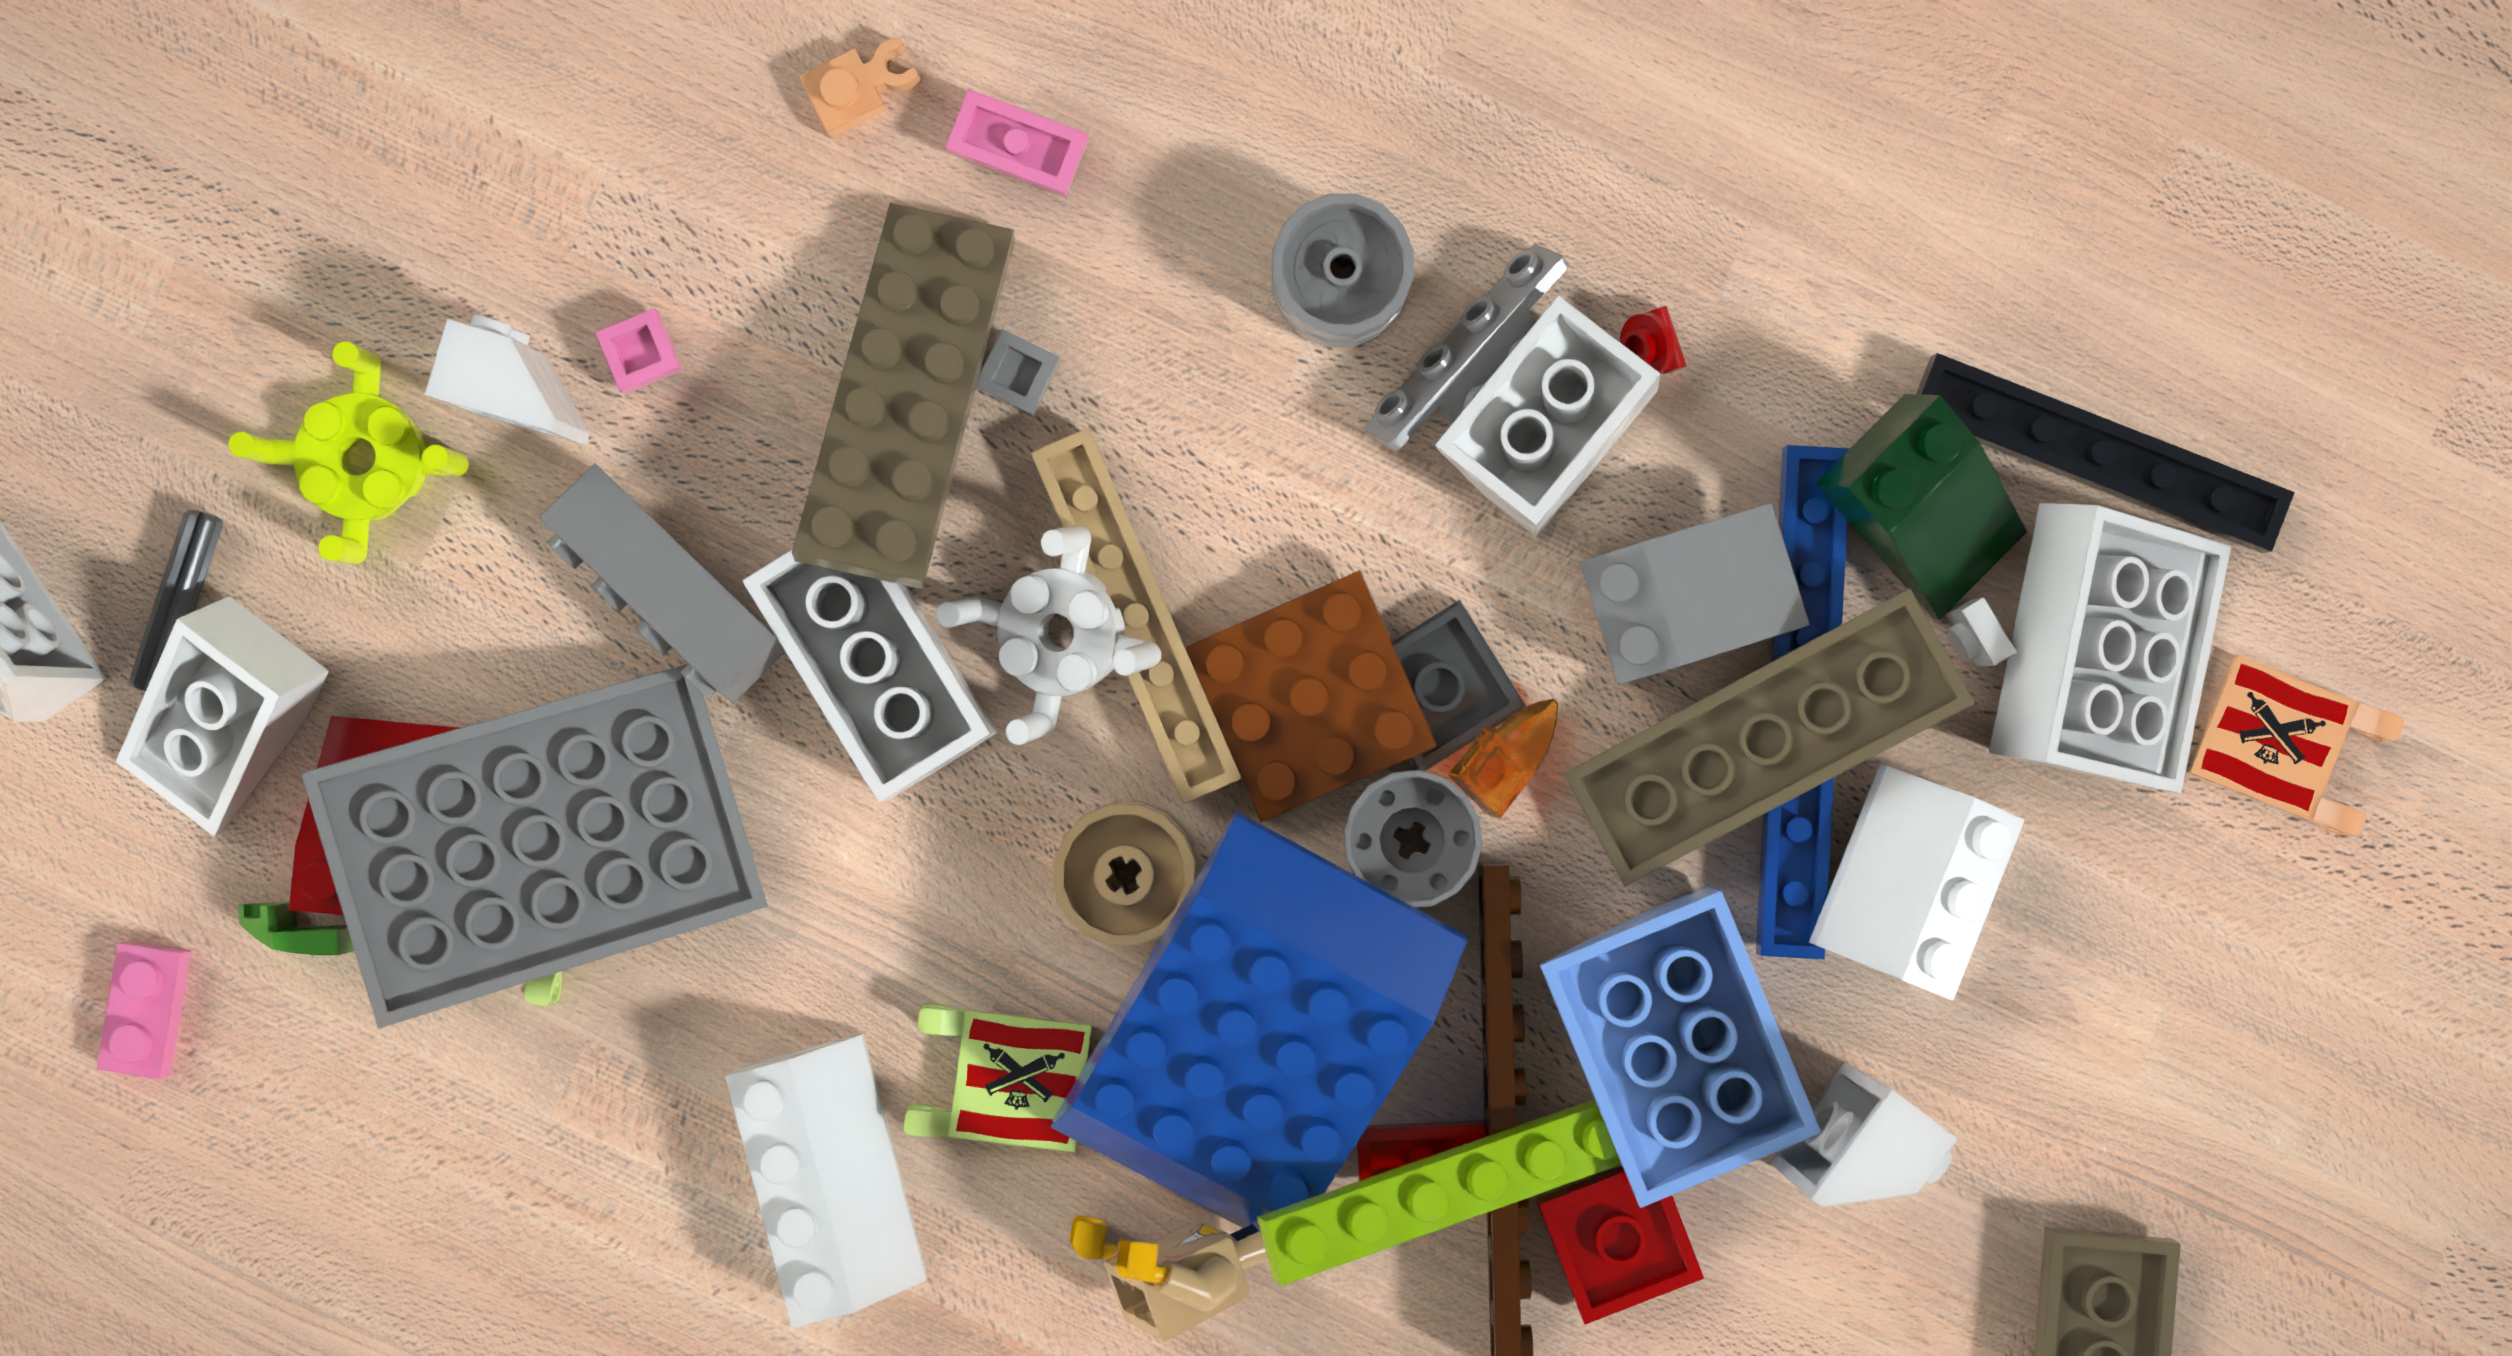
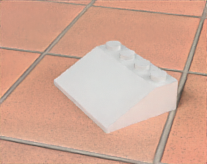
M2039 503L2011 640L2017 653L2010 656L2007 660L1989 753L2047 767L2181 794L2231 546L2099 505Z
M0 520V712L6 717L12 718L14 722H45L100 685L107 678Z

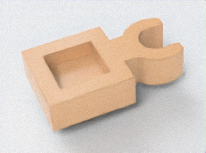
M900 38L888 39L877 47L873 59L866 63H863L857 50L853 48L798 76L830 138L886 111L887 109L879 95L881 92L887 89L895 92H906L920 83L921 79L915 67L906 70L902 74H893L888 69L889 63L894 57L906 52Z

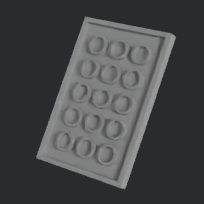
M688 664L301 773L378 1029L768 907L703 694L680 673Z

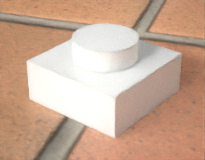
M1984 597L1965 600L1946 614L1947 619L1952 625L1947 630L1950 642L1966 662L1973 660L1976 667L1995 666L2017 653Z

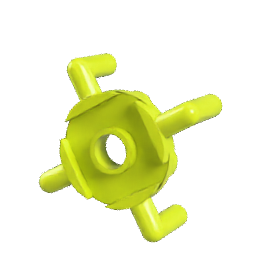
M343 341L334 347L332 356L337 365L354 371L352 393L339 395L311 406L305 413L303 423L295 440L268 439L246 432H236L230 437L228 447L230 452L236 457L263 464L294 466L299 482V490L303 497L323 511L343 518L342 537L328 535L322 538L318 545L319 554L328 561L357 565L362 563L367 557L370 521L385 519L396 513L397 511L395 510L401 507L410 497L413 498L420 490L426 475L458 477L466 473L469 461L461 452L440 445L427 447L426 440L419 427L415 426L404 410L395 403L379 397L380 357L373 351L351 342ZM367 440L375 450V463L365 474L355 475L347 465V453L356 442Z

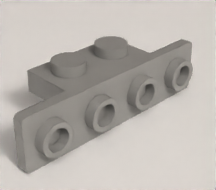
M1533 245L1528 250L1516 255L1508 263L1504 270V276L1484 297L1475 300L1466 308L1462 314L1461 322L1445 340L1430 348L1421 357L1418 369L1398 390L1389 393L1379 402L1374 416L1364 427L1370 436L1390 449L1398 451L1437 409L1453 424L1536 323V320L1530 315L1528 310L1569 267V263L1561 254L1539 245Z

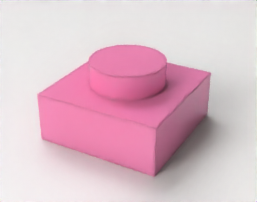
M654 308L595 332L618 390L625 395L684 370L662 316Z

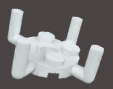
M1076 525L1045 532L1041 538V547L1049 556L1062 555L1060 567L1036 571L1018 579L1012 585L1003 603L980 596H970L944 602L936 610L937 621L946 628L971 622H979L997 627L1000 647L999 661L1002 668L1008 674L1016 676L1024 685L1036 691L1033 713L1012 720L1006 727V736L1015 745H1022L1047 736L1055 730L1062 696L1073 695L1093 687L1113 669L1118 674L1127 676L1154 667L1161 660V650L1155 643L1125 635L1124 619L1119 607L1115 608L1106 593L1107 587L1097 577L1085 571L1091 544V534L1084 526ZM1055 614L1065 616L1072 624L1074 636L1072 643L1067 649L1055 645L1049 636V622Z

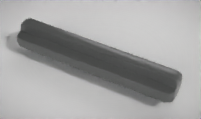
M188 509L183 514L129 678L130 685L146 692L176 620L195 611L223 526L222 519L215 515L195 509Z

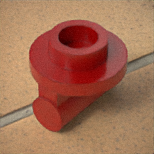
M1667 306L1634 315L1625 322L1620 334V343L1660 374H1668L1687 367Z

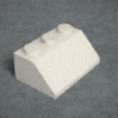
M1558 295L1439 439L1435 447L1489 501L1537 538L1658 392L1660 373Z
M1880 764L1809 943L1953 1000L2025 819L1972 796Z
M1844 1062L1811 1107L1822 1133L1779 1150L1770 1164L1818 1205L1828 1207L1918 1194L1925 1183L1928 1185L1935 1183L1948 1169L1953 1158V1153L1950 1149L1958 1138L1894 1090Z

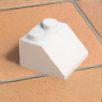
M473 314L470 325L447 319L426 388V396L468 412L587 445L590 435L587 427L548 356L528 346L530 335L513 330L512 326L476 314Z

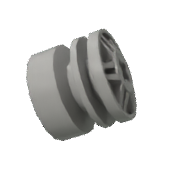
M1421 770L1391 773L1369 785L1352 805L1344 830L1346 858L1354 875L1413 907L1434 906L1458 893L1475 872L1482 849L1480 819L1467 795L1448 779ZM1413 824L1420 825L1424 829L1421 839L1429 845L1425 855L1420 852H1414L1409 859L1401 857L1398 854L1401 843L1393 838L1394 832L1398 828L1402 831H1408Z

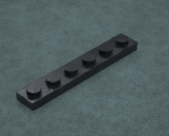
M1939 353L1930 357L1916 393L1919 395H1940L1983 445L2260 553L2273 551L2295 493Z

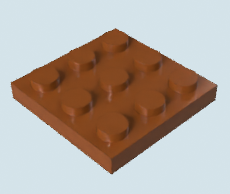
M1361 570L1185 647L1261 822L1437 747L1428 722Z

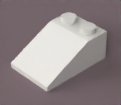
M230 596L176 620L116 762L215 837L225 830L307 719L329 671Z

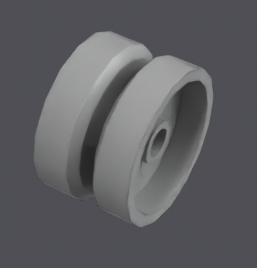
M1327 194L1303 204L1283 224L1273 248L1272 294L1282 318L1301 337L1325 347H1356L1378 338L1398 318L1414 278V250L1404 225L1383 204L1359 194ZM1338 262L1340 267L1344 269L1349 264L1355 270L1351 277L1339 279L1331 273L1330 265Z

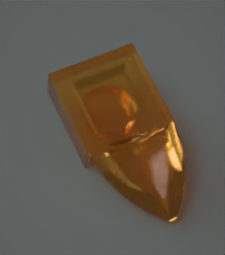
M1553 698L1538 701L1510 716L1498 729L1485 726L1448 774L1487 815L1501 819L1539 769L1548 753L1555 733L1558 702Z

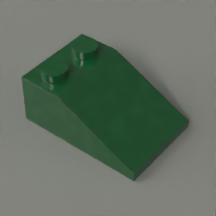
M1904 394L1815 483L1907 589L1911 588L1917 601L1930 616L1939 621L2027 533L1981 443L1940 395Z

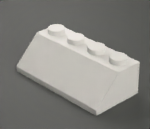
M863 1033L742 1065L725 1076L791 1328L794 1329L859 1311L925 1282L928 1276Z

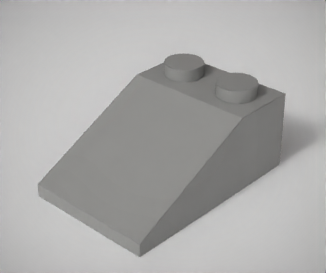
M1772 502L1580 561L1618 685L1684 666L1810 625Z

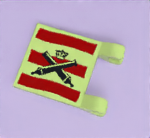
M934 1003L922 1005L917 1025L920 1032L931 1035L962 1036L952 1110L914 1103L909 1105L904 1121V1131L906 1134L917 1137L956 1138L1075 1152L1076 1140L1050 1126L1087 1063L1092 1025L968 1010Z

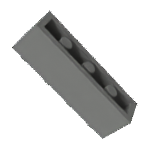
M596 463L539 517L555 533L547 543L574 569L584 561L600 577L591 586L618 612L627 604L644 619L636 630L663 656L673 647L689 663L680 673L707 699H710L718 691L734 704L786 652L779 640Z

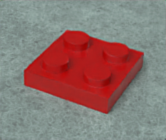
M1623 1167L1536 1200L1579 1314L1585 1325L1704 1279L1673 1196H1668L1640 1208Z

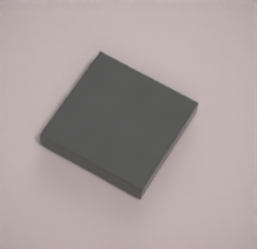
M1460 600L1393 641L1395 650L1437 743V747L1409 758L1415 770L1425 772L1527 708Z

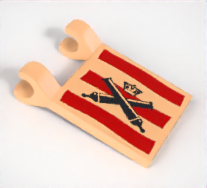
M2236 655L2233 657L2187 773L2308 820L2333 833L2358 836L2366 820L2364 812L2323 798L2322 795L2349 729L2378 742L2396 741L2403 729L2404 720L2396 714L2356 702Z

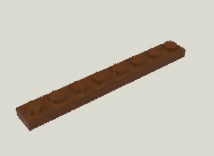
M1478 862L1483 1092L1486 1137L1516 1127L1515 1107H1526L1527 1098L1524 1068H1514V1043H1524L1525 1039L1523 1004H1513L1512 979H1522L1523 977L1521 940H1511L1510 915L1521 914V883L1519 876H1509V865L1504 862ZM1528 1198L1487 1212L1490 1356H1533L1531 1324H1521L1520 1300H1531L1532 1294L1529 1260H1519V1235H1529Z

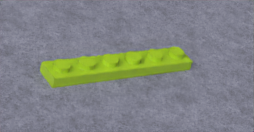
M1593 1099L1258 1216L1257 1219L1273 1281L1284 1286L1621 1165V1162L1596 1101Z

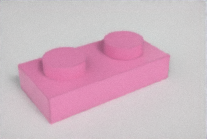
M968 89L947 142L946 150L948 154L1067 198L1089 138L1087 133Z
M134 941L118 943L97 1069L155 1079H162L171 1075L191 956L190 950Z

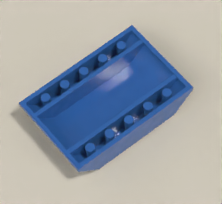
M1236 811L1053 1118L1050 1127L1242 1228L1253 1224L1261 1233L1257 1219L1258 1216L1326 1192L1435 1022L1467 944V936Z

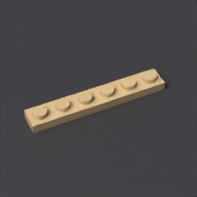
M1090 428L1083 429L1031 452L1062 527L1080 525L1089 530L1091 544L1085 571L1097 577L1107 587L1106 593L1115 608L1119 607L1124 619L1125 635L1155 643L1161 650V660L1156 666L1127 676L1182 803L1185 804L1242 779Z

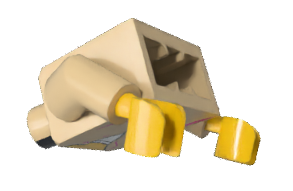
M1076 1215L1073 1218L1069 1238L1072 1247L1080 1257L1093 1260L1106 1259L1104 1264L1124 1320L1163 1342L1174 1338L1246 1299L1250 1289L1243 1271L1268 1260L1262 1235L1253 1224L1228 1234L1204 1223H1196L1147 1243L1129 1241L1121 1237L1115 1243L1105 1241L1108 1229L1107 1221L1090 1216Z

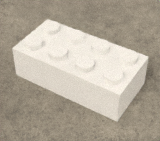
M792 550L742 580L879 803L893 799L998 734L906 585L794 561Z

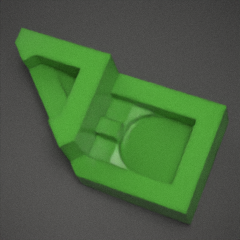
M289 902L238 904L239 924L254 938L271 949L307 955H341L354 951L347 925L297 927L296 911L289 910Z

